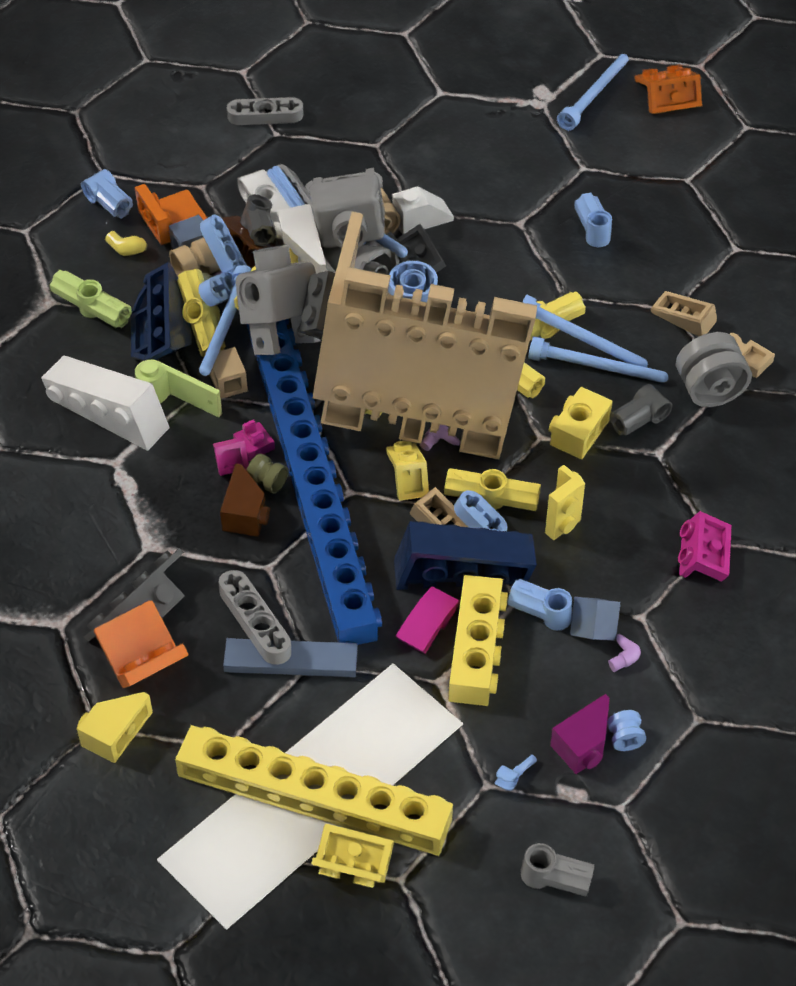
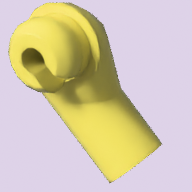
M115 231L109 232L105 238V241L122 256L142 253L147 247L146 241L138 236L122 238Z

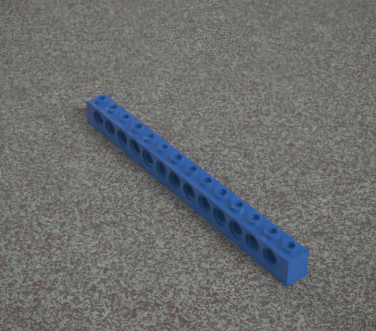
M289 319L275 322L281 353L275 355H255L336 638L338 643H358V645L378 641V627H382L379 608H373L371 601H374L371 582L365 583L363 577L366 575L365 562L362 556L357 557L356 550H359L357 536L355 532H350L348 526H351L349 510L347 507L342 508L341 502L344 501L340 483L335 484L334 478H336L335 465L333 460H327L326 455H329L328 442L326 437H320L322 424L319 414L314 415L312 411L315 410V401L312 398V392L307 393L306 388H309L306 371H300L299 368L302 366L299 349H293L295 345L293 329H287L286 325H289ZM246 324V327H247V330H248V333H249V337H250V340H251V344H252V339H251V333H250L249 324Z

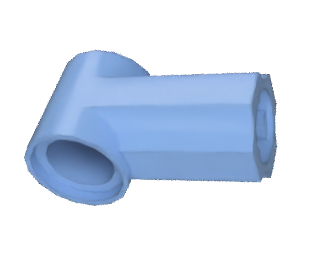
M107 169L81 182V188L86 198L91 203L99 202L114 217L117 216L120 219L125 217L133 207L132 199L117 186L113 175Z
M591 192L582 194L579 199L575 200L574 206L585 228L586 242L593 247H604L611 240L612 216L607 211H604L597 196L592 195Z
M522 579L514 582L508 597L509 606L543 619L545 625L552 630H563L571 624L572 597L568 591L560 588L547 590Z

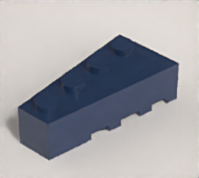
M409 521L394 557L396 590L408 589V584L423 583V589L431 588V586L436 588V583L456 582V587H463L464 575L503 579L502 585L514 584L519 579L528 582L537 565L533 534Z

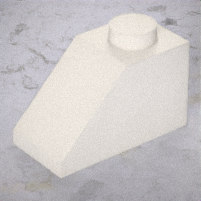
M418 186L392 194V204L401 216V223L398 228L402 234H405L418 224L427 229L454 221V216L442 198Z

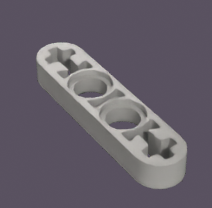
M237 570L223 573L219 577L220 596L266 662L276 665L288 661L292 653L290 637L248 577L243 572ZM239 587V593L236 594L235 588ZM243 603H252L256 605L254 608L249 610H244L239 607ZM260 623L270 626L267 630L263 631L253 628ZM271 640H273V644L276 647H271Z

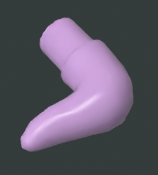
M440 424L437 433L430 432V429L425 433L420 447L429 451L441 438L453 445H460L461 441L456 436H448V427Z
M621 634L616 635V640L624 651L608 660V664L613 672L623 667H629L639 659L641 654L640 647Z

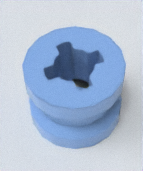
M634 710L620 711L610 716L607 720L608 729L614 734L612 744L616 750H634L646 742L645 732L640 728L641 717L638 712Z

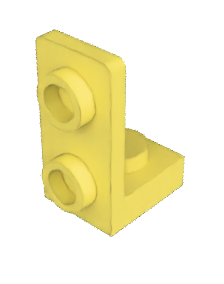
M398 441L393 444L394 446L386 447L387 455L395 468L396 490L399 501L425 496L429 492L427 461L416 443Z

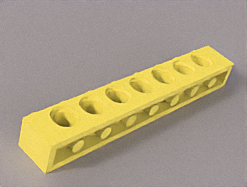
M191 725L175 759L179 777L358 832L395 841L394 843L440 856L452 822L453 804L447 802L442 797L422 795L406 786L389 785L373 776H359L349 773L339 766L329 767L316 763L313 759L306 756L296 757L283 753L280 749L273 746L263 747L253 744L243 737L233 738L219 734L216 730L209 727L199 728ZM218 755L224 756L222 759L219 760L211 759L214 756ZM248 765L257 766L254 769L250 770L244 769V767ZM279 775H287V776H289V777L286 778V779H277V778H276V777L279 776ZM315 784L322 786L319 789L308 788L309 786ZM346 794L355 796L352 799L341 798V796ZM378 804L386 805L387 808L376 809L374 808V806ZM416 814L421 818L412 820L407 818V816Z

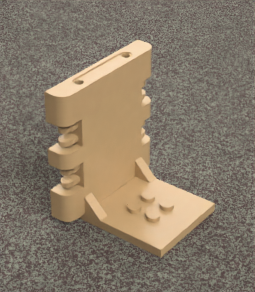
M351 212L328 300L312 397L324 400L321 424L361 431L365 410L368 409L372 410L370 420L377 421L380 412L389 414V424L396 425L397 416H402L400 440L421 444L427 421L431 422L430 432L437 433L440 424L448 426V436L455 437L457 428L463 429L459 452L499 460L536 319L537 305L494 297L490 315L484 314L486 303L480 301L476 305L475 312L466 311L467 302L465 298L459 297L457 308L451 307L454 288L435 284L430 285L427 302L421 301L423 292L421 289H416L413 292L412 299L403 298L404 289L401 285H396L394 296L388 295L391 275L354 268L363 214Z

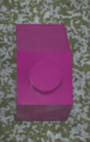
M606 694L552 728L550 746L575 774L585 768H594L603 758L610 701Z

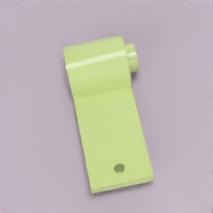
M145 360L136 366L135 378L152 383L160 403L171 394L217 417L222 415L220 390L156 360Z

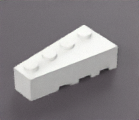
M65 355L41 377L46 388V394L53 402L68 408L147 451L170 428L152 383Z

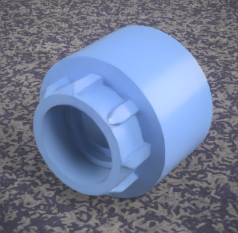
M420 261L402 262L392 268L389 273L391 277L388 293L394 296L396 285H401L404 289L403 298L412 299L413 292L416 289L423 290L421 301L427 302L430 285H438L437 273L430 265Z

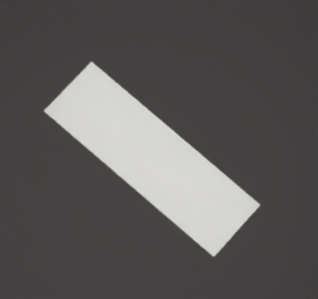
M391 664L285 753L296 757L306 756L319 764L329 767L339 766L349 773L359 776H373L383 783L394 785L460 728L463 723L395 664ZM279 775V776H277L276 778H277V779H286V778H288L289 776H287V775ZM315 784L309 786L308 788L319 789L322 786ZM235 794L161 855L157 861L227 930L318 851L325 823L338 827L342 826ZM350 794L341 796V798L343 799H352L355 797Z

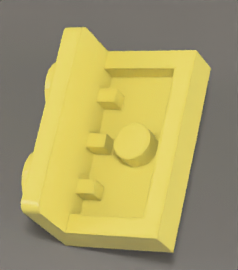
M565 465L558 469L556 490L549 495L545 534L552 540L557 539L563 533H570L576 524L581 521L585 482L578 473L572 472Z
M325 823L316 858L313 857L311 864L320 867L319 874L339 879L341 872L354 875L353 883L374 888L375 881L385 882L395 841Z

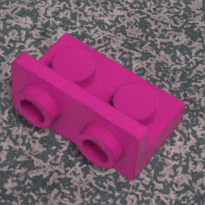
M701 511L690 520L685 521L680 530L682 540L681 551L678 556V562L680 563L679 575L686 578L696 570L721 582L729 576L732 525Z

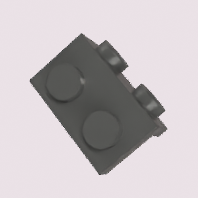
M418 224L398 239L391 231L386 234L407 248V256L400 258L402 262L420 261L430 265L436 273L446 267V264L421 224Z
M325 271L310 275L298 332L322 340L328 300L335 277L334 272Z

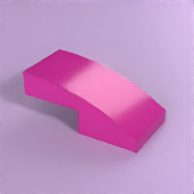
M431 586L413 608L395 637L426 654L440 629L444 630L460 601Z

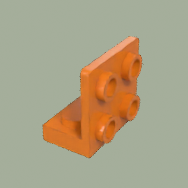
M671 65L667 67V71L658 72V69H646L642 71L641 75H635L636 82L647 86L649 112L652 114L702 106L700 74L692 72L691 68H683L682 65Z
M145 183L135 187L138 212L160 245L171 242L169 225L196 215H200L203 220L207 219V216L189 190H183L159 199L155 192H150Z
M151 600L94 629V634L122 688L129 687L189 655L183 643L175 645L154 602Z

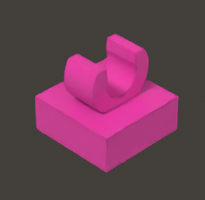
M254 419L242 424L243 430L233 434L234 439L243 437L245 440L248 461H251L259 453L266 454L275 449L274 440L260 422L255 424Z
M243 437L213 444L220 476L233 473L235 464H242L247 470L249 461Z

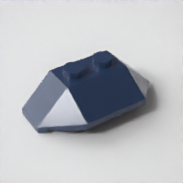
M169 262L145 275L143 280L145 285L138 294L131 314V357L135 360L157 361L192 344L191 323L186 322L182 316L184 301L177 282L178 276Z

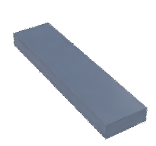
M227 638L223 667L224 672L356 677L358 643L291 641L292 653L290 659L283 664L276 665L266 662L250 639ZM271 640V647H276L273 644V640Z

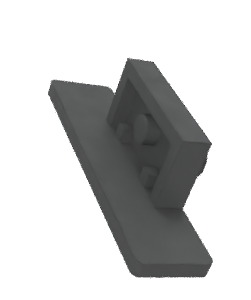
M179 548L173 554L168 550L154 562L157 568L151 574L144 571L131 583L135 589L129 595L123 591L109 604L113 608L106 616L99 613L87 625L90 631L84 636L86 641L88 642L95 637L94 629L150 600L154 602L161 618H163L185 596L163 573L184 552Z

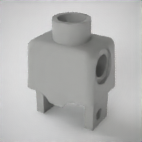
M374 168L366 169V175L328 182H323L322 177L313 178L314 184L310 186L309 193L322 247L342 248L351 212L363 214L358 248L365 242L382 239L385 227V208L379 178L375 175Z
M288 245L253 251L256 270L239 274L236 277L235 283L240 323L249 324L254 355H275L281 353L275 322L291 318L295 343H316L321 341L298 332L310 275L316 274L314 265L310 262L291 263Z

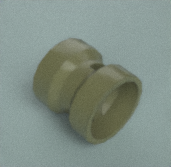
M262 453L257 454L247 468V472L257 485H263L264 489L272 494H276L281 490L289 473L287 466L281 463L273 464L271 459Z

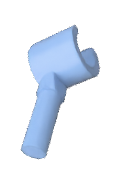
M530 755L513 770L502 765L497 771L496 776L498 779L495 781V784L505 790L512 791L523 772L537 762L536 757Z

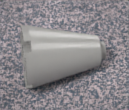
M362 245L357 248L354 268L389 275L392 268L400 263L396 253L392 252L389 248ZM324 248L323 255L336 272L342 248Z

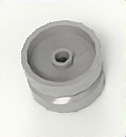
M713 332L693 339L682 348L676 359L675 366L685 383L693 403L701 407H715L726 404L741 395L751 383V369L745 357L742 356L735 338L728 333Z

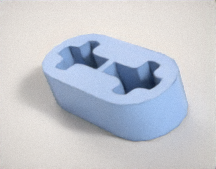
M464 491L454 504L456 515L469 528L489 529L493 527L494 529L492 530L507 531L508 526L504 518L477 492Z

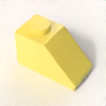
M142 692L96 703L91 711L85 713L78 722L77 732L81 746L115 764L153 713L149 694Z

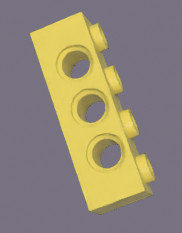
M464 575L449 682V702L488 706L490 693L496 694L498 674H494L492 671L493 665L500 666L502 646H496V638L503 639L505 619H500L499 613L500 611L506 612L508 592H502L503 579ZM472 666H478V667H480V668L475 669V668H471V667H472Z

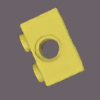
M580 387L574 396L570 395L567 398L560 416L555 415L549 425V432H551L550 445L582 460L610 421L613 401Z

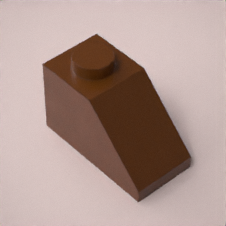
M235 464L220 510L222 531L259 537L262 525H267L270 507L265 506L264 492L242 464Z

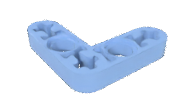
M212 215L200 223L202 235L222 273L199 284L200 297L210 307L229 299L233 290L231 277L235 268L239 265L247 266L226 224L218 215Z

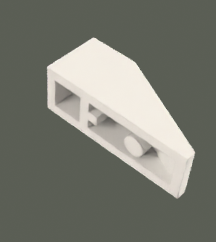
M311 204L277 210L279 222H274L276 239L282 238L283 245H288L292 252L298 256V262L312 263L316 273L327 271Z

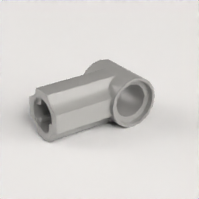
M537 843L531 845L525 853L521 867V878L531 888L540 889L550 886L587 897L594 864L555 854V851L550 846ZM539 863L543 865L545 868L538 869L534 867L532 864Z

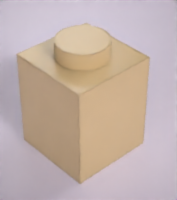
M236 348L220 350L209 375L214 387L220 390L221 399L247 392L246 370Z

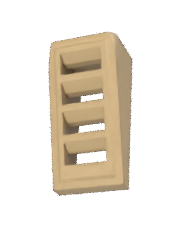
M667 291L661 295L651 308L652 314L697 336L707 334L717 321L714 304ZM670 303L673 304V306L670 309L667 308L670 305Z
M436 487L414 503L410 511V515L418 522L446 525L452 521L455 523L454 525L459 527H468L456 515L454 505ZM431 507L436 509L433 513L429 511ZM443 514L445 518L439 521L437 517Z

